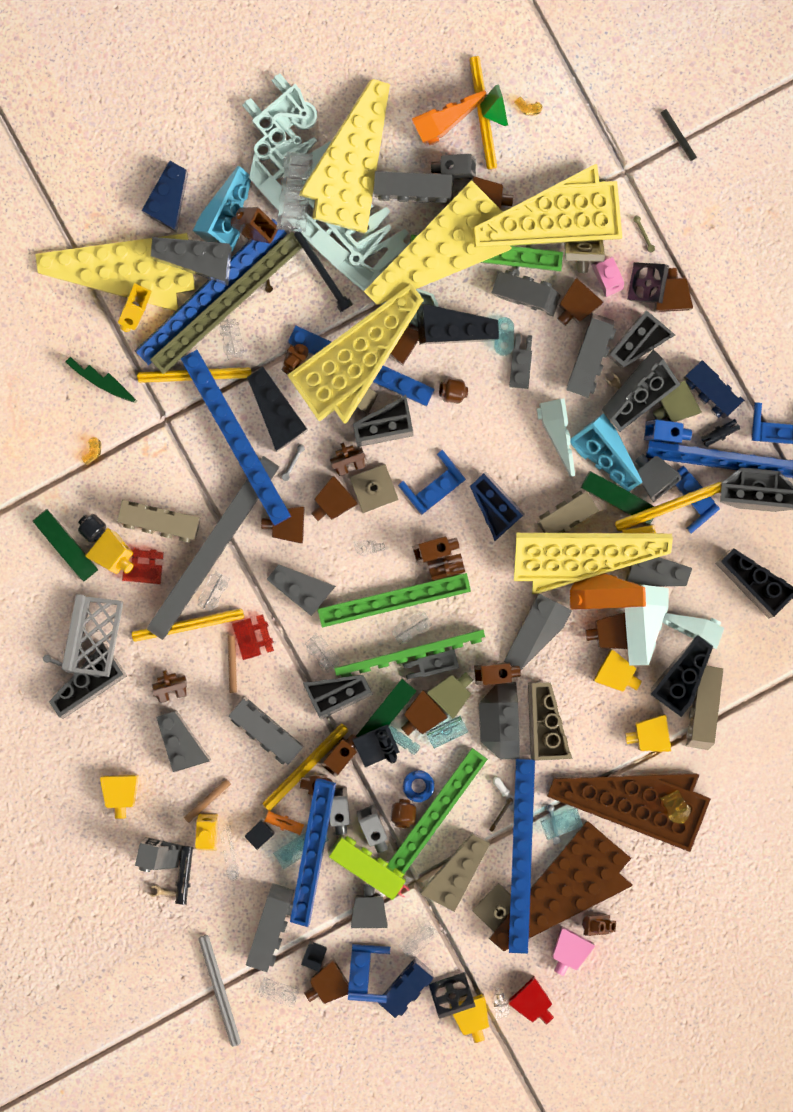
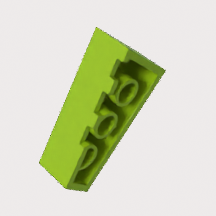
M340 835L329 851V858L391 900H394L406 882L403 872L397 868L391 869L387 866L388 862L380 857L377 859L369 849L364 846L360 847L349 836Z

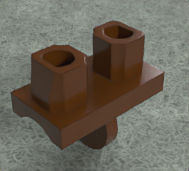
M297 344L294 347L290 346L284 359L282 371L288 375L302 365L308 356V348L303 344Z
M344 442L340 443L342 449L335 451L336 457L330 459L333 469L336 470L339 476L349 473L346 465L352 462L356 470L365 468L364 458L366 457L362 447L355 450L353 445L345 447Z
M461 553L427 562L432 580L466 572Z
M166 669L163 670V676L157 678L158 683L152 684L153 696H156L160 703L170 700L168 692L175 691L177 698L187 696V679L185 675L177 677L176 673L168 674Z
M323 774L311 775L308 778L302 777L300 789L308 790V794L313 795L317 778L333 781L327 778L328 775Z
M607 914L585 916L582 922L584 928L583 935L585 936L607 935L609 932L613 933L616 931V921L610 920V915Z

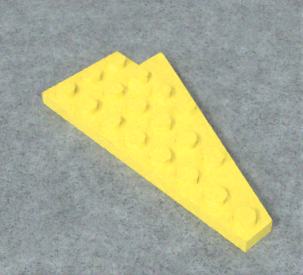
M375 79L369 81L301 189L300 196L315 200L312 219L361 233L367 232L390 84Z
M594 164L472 228L474 248L622 239L617 181L599 182L598 166Z
M471 180L363 292L376 305L390 300L411 283L417 289L511 249L510 246L474 248L472 228L503 213V211Z
M183 233L158 238L188 240V234ZM152 238L35 254L37 270L41 275L128 298L135 283L152 291L147 304L173 311L179 308L177 293L195 291L192 273L152 259Z
M412 283L287 375L317 420L321 421L335 411L344 424L348 422L424 301Z
M516 533L514 581H532V594H538L670 554L673 537L672 534Z

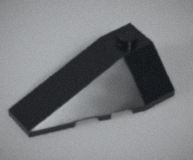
M697 634L651 687L650 694L682 717L694 702L713 645Z

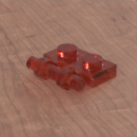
M136 547L131 549L133 552L131 556L133 568L128 573L123 571L122 581L161 585L163 565H155L156 559H164V552H158L157 549H151L150 551L140 550V548ZM139 557L149 558V564L138 563Z
M263 614L256 616L258 622L256 625L252 624L251 618L232 624L243 660L262 655L260 650L262 646H265L267 653L274 651L272 645L274 641L273 638H270L267 628L269 625L265 621ZM260 629L263 640L258 642L255 631Z

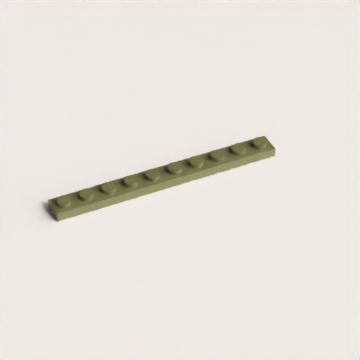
M291 231L150 359L163 375L302 249L294 236V232Z

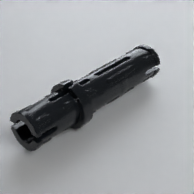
M192 846L181 847L178 882L175 884L177 886L175 904L187 905L188 888L191 887L189 880L194 849ZM186 857H187L186 870H185V873H184L185 860H186ZM183 878H184V887H183V893H182V885H183Z

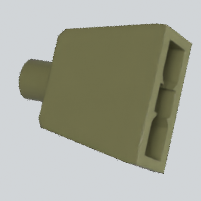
M685 380L680 383V386L659 401L661 407L652 412L656 420H662L667 417L670 422H677L702 413Z
M466 672L458 680L453 675H450L430 689L427 694L454 719L471 695L466 687L473 679Z

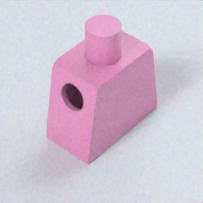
M608 256L604 259V262H594L591 264L605 297L624 289L623 278L613 257Z
M561 926L552 952V957L558 961L554 971L564 976L568 967L578 970L594 949L595 944Z

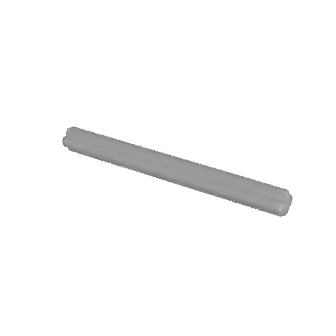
M208 935L199 937V943L229 1042L232 1047L238 1046L241 1040Z

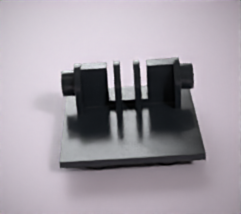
M388 724L352 739L364 767L384 759L392 764L397 761V754L400 751Z

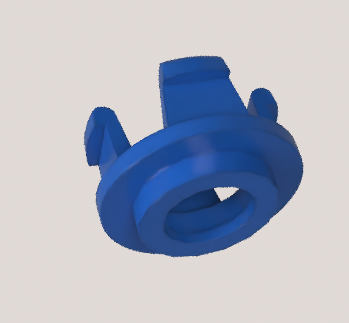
M422 770L410 772L403 782L405 795L414 802L426 801L434 792L433 778ZM416 779H422L426 784L425 790L421 793H417L412 789V782Z

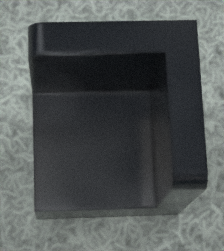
M261 819L245 834V838L258 850L275 832Z
M309 941L301 965L319 972L327 947Z

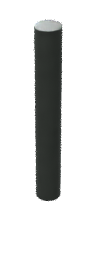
M665 109L660 114L690 161L697 158L696 154L668 110Z

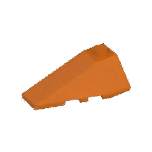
M485 90L461 99L460 104H457V102L449 103L441 111L433 109L412 118L423 143L429 145L438 143L440 141L439 138L446 135L488 95Z
M605 573L574 582L570 589L571 610L646 607L645 587Z

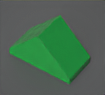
M498 84L492 88L480 103V108L484 118L500 125L508 126L504 100Z

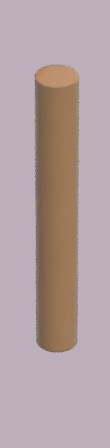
M228 635L229 693H237L235 635Z
M225 779L193 808L184 819L190 823L231 785L230 781Z

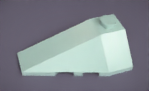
M565 398L540 403V408H537L538 420L542 419V424L569 476L573 477L575 476L572 450L569 447L571 445L570 434L566 428L568 417Z
M641 585L645 587L646 607L625 608L630 666L649 665L658 633L662 628L664 615L668 610L669 588Z
M666 613L662 621L663 624L693 639L698 634L712 644L713 649H717L724 628L720 626L721 622L714 618L708 620Z

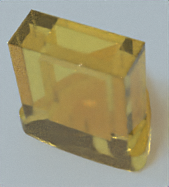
M679 790L661 798L671 821L684 823L687 820L691 808L689 805H686Z

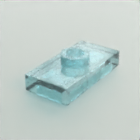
M458 716L427 731L426 734L435 749L468 733V730L461 716Z
M577 808L540 821L547 840L583 826Z

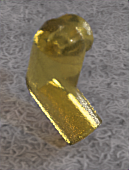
M521 96L514 102L526 116L539 115L543 109L540 102L527 104Z
M96 437L89 439V452L81 457L86 465L101 455L102 444Z

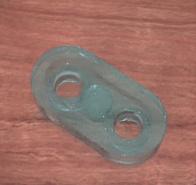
M502 317L498 319L499 339L494 340V349L498 355L507 356L514 348V323L511 319ZM503 323H506L508 325L507 330H503L501 328V325ZM501 343H507L508 348L502 349Z

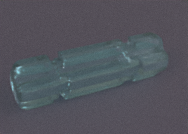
M393 726L389 727L398 745L404 749H409L408 752L413 755L419 751L420 745L416 742L412 743V740L403 733L396 732L397 729Z

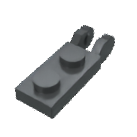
M516 334L509 387L529 389L532 335H528L526 339V350L519 349L521 337L520 334Z
M455 649L418 658L415 661L403 664L404 668H410L415 665L420 667L421 672L409 673L406 675L407 680L459 668Z

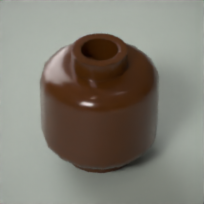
M446 378L444 382L440 383L439 396L442 397L444 402L460 404L468 396V387L465 386V382L462 379Z
M399 799V802L392 805L391 821L395 824V827L410 828V825L415 823L417 809L415 805L410 804V800Z

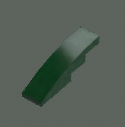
M72 357L65 361L79 375L98 388L126 401L137 402L110 373L103 378L91 365L84 370Z
M591 471L588 472L580 487L628 515H634L655 507ZM654 518L647 520L643 523L651 525Z
M45 509L32 520L83 582L98 571L95 564L86 557L85 552L48 509Z
M401 679L356 737L388 724L389 726L417 690Z

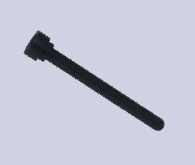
M296 231L294 233L295 238L336 298L338 305L336 307L340 313L352 306L353 303L350 298L347 299L346 296L342 295L300 231Z

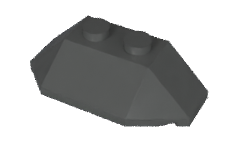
M740 468L722 482L720 502L739 509L770 512L793 510V484L780 471Z
M516 682L495 684L479 702L480 741L500 760L519 759L520 739Z

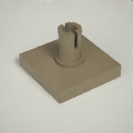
M603 240L564 243L565 259L578 261L577 271L579 273L588 272L589 261L604 262Z
M386 464L349 477L363 513L399 500Z
M498 883L472 911L494 932L510 913L511 894Z

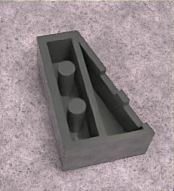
M406 395L353 424L357 447L414 436Z

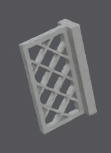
M76 594L62 670L73 674L81 673L109 677L123 601ZM90 602H95L100 606L93 614L89 611ZM110 605H117L116 612L109 616L105 609ZM103 611L107 619L98 624L94 617ZM93 620L97 627L88 633L85 629L86 623ZM111 622L113 629L106 635L102 627ZM100 630L104 637L95 643L91 636ZM89 638L93 646L84 651L82 649V642ZM107 640L109 650L102 654L98 646ZM96 649L100 656L91 662L87 655ZM85 657L89 665L84 669L78 668L79 661ZM102 659L106 663L104 672L98 671L94 666Z

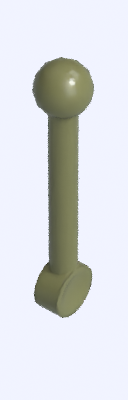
M635 216L633 220L635 223L638 224L639 229L648 245V252L652 253L655 251V246L651 245L649 241V238L640 222L641 217Z

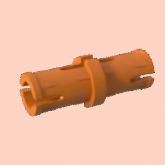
M268 811L264 821L280 827L282 831L285 829L301 835L304 824L288 819L289 816L285 815L283 817Z

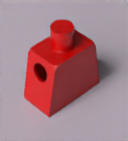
M535 976L507 1000L512 1008L532 1023L540 1018L547 1025L554 1018L547 1010L552 1006V1002Z

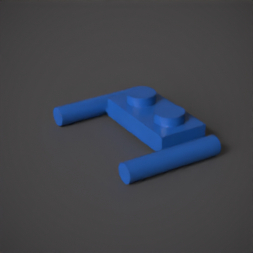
M755 402L751 441L793 444V425L761 422L762 403Z
M443 450L437 453V456L448 470L417 495L412 492L404 481L398 485L421 515L466 480Z
M685 466L677 470L682 480L675 486L682 495L703 488ZM711 497L691 503L693 508L700 514V517L686 529L692 534L720 510Z
M352 944L348 1000L386 1003L387 995L368 994L371 953L390 954L391 947Z

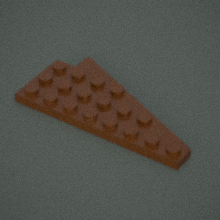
M697 773L553 778L547 794L549 798L688 852H691L711 800L707 796L694 792L699 778Z
M589 821L584 823L530 888L529 938L632 887L633 884L620 874L621 870L631 860V857ZM510 913L488 938L502 951L509 949Z

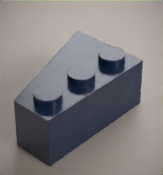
M169 161L141 210L143 214L175 232L178 229L188 172L185 168Z
M703 360L684 376L688 387L691 390L695 389L699 393L698 398L704 404L708 403L712 407V413L718 418L720 416L722 418L728 417L745 401L741 396L738 398L731 391L732 388L728 384L726 385L719 378V375Z
M487 472L483 473L470 485L494 541L501 537L524 515V512Z
M415 957L383 993V995H387L386 1003L378 1002V1004L394 1018L398 1015L402 1016L408 1009L407 1005L411 1001L414 1002L421 994V990L432 982L433 971Z

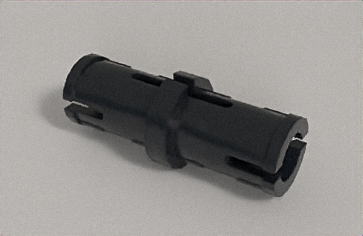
M736 419L721 427L717 426L715 427L716 430L701 436L702 442L706 441L704 443L705 447L707 448L719 440L723 441L726 439V436L740 430L739 424L734 426L737 423Z

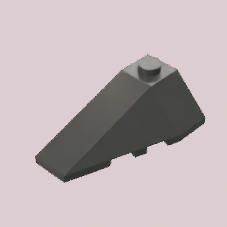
M538 593L504 662L510 663L511 666H520L522 670L564 628L572 610Z

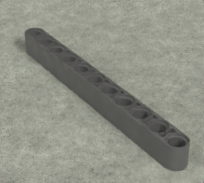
M263 456L260 462L270 480H272L280 466ZM248 479L147 627L148 631L163 640L259 499Z

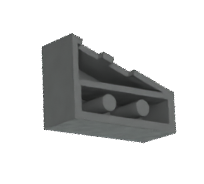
M508 270L505 273L498 272L491 292L494 296L518 305L531 307L535 311L537 309L545 311L548 315L554 316L561 295L551 287L552 284L545 281L537 283L528 276L520 278L516 276V273Z
M646 310L610 351L607 357L620 368H623L676 335Z
M657 557L631 565L625 581L656 587L687 586L692 568Z
M278 565L267 578L270 583L311 616L336 587L282 565Z
M364 675L303 683L320 719L373 695Z
M177 710L156 717L173 772L211 761V758L202 748Z
M145 837L140 842L135 866H138L139 870L144 872L178 868L182 851L181 847L183 845Z

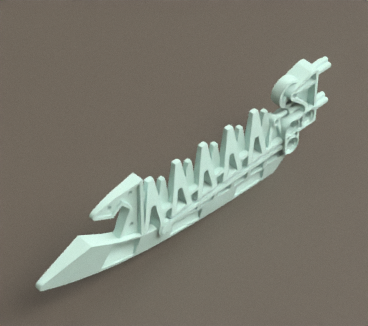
M279 73L271 80L282 93L278 99L263 111L251 98L242 105L252 116L254 126L264 136L254 146L249 179L272 205L303 234L305 239L350 281L364 291L410 244V242L405 244L403 241L409 233L406 229H403L381 242L392 228L390 225H387L373 233L390 213V210L385 207L369 217V229L356 242L351 236L356 231L324 222L329 228L325 232L316 223L318 220L312 219L306 213L303 207L309 204L314 210V199L303 197L304 200L298 204L289 195L295 189L300 193L331 141L306 155L317 139L313 137L302 143L301 137L296 136L290 127L294 125L302 130L312 128L317 121V110L311 103L304 101L301 90L296 84L291 87ZM264 119L271 122L267 128L260 126V122ZM285 132L291 137V139L286 140ZM275 134L283 136L280 142H274L272 138ZM261 146H265L268 148V152L265 155H261L258 153V149ZM270 159L279 171L272 176L259 160L265 161ZM312 160L313 164L300 177L295 169ZM282 175L292 184L286 190L277 181ZM333 233L339 239V241L345 246L346 249H344L329 235ZM385 247L388 248V251L374 268L364 263L368 257ZM416 289L424 300L422 304L439 307L434 294ZM417 312L410 322L418 327Z

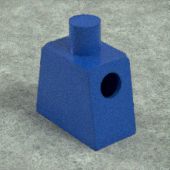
M650 420L646 421L644 440L682 443V440L690 441L692 437V430L684 428V423Z

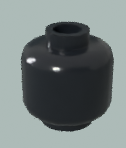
M95 514L84 515L78 522L80 524L78 532L88 542H97L106 530V523Z

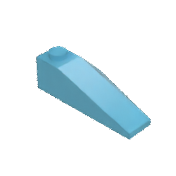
M240 166L235 168L203 210L193 229L206 242L229 243L232 251L239 239L240 232L231 226V219L236 215L239 208H243L244 201L248 198L251 183L249 174Z
M604 413L570 439V443L584 459H590L596 464V468L606 471L610 474V478L628 492L643 482L616 428Z

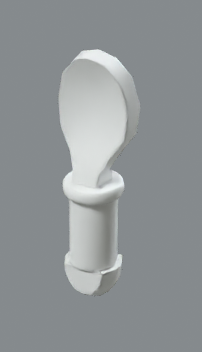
M495 777L493 784L502 793V796H505L506 799L512 798L514 800L515 796L509 794L510 790L507 789L501 779ZM514 802L512 805H509L512 811H514Z

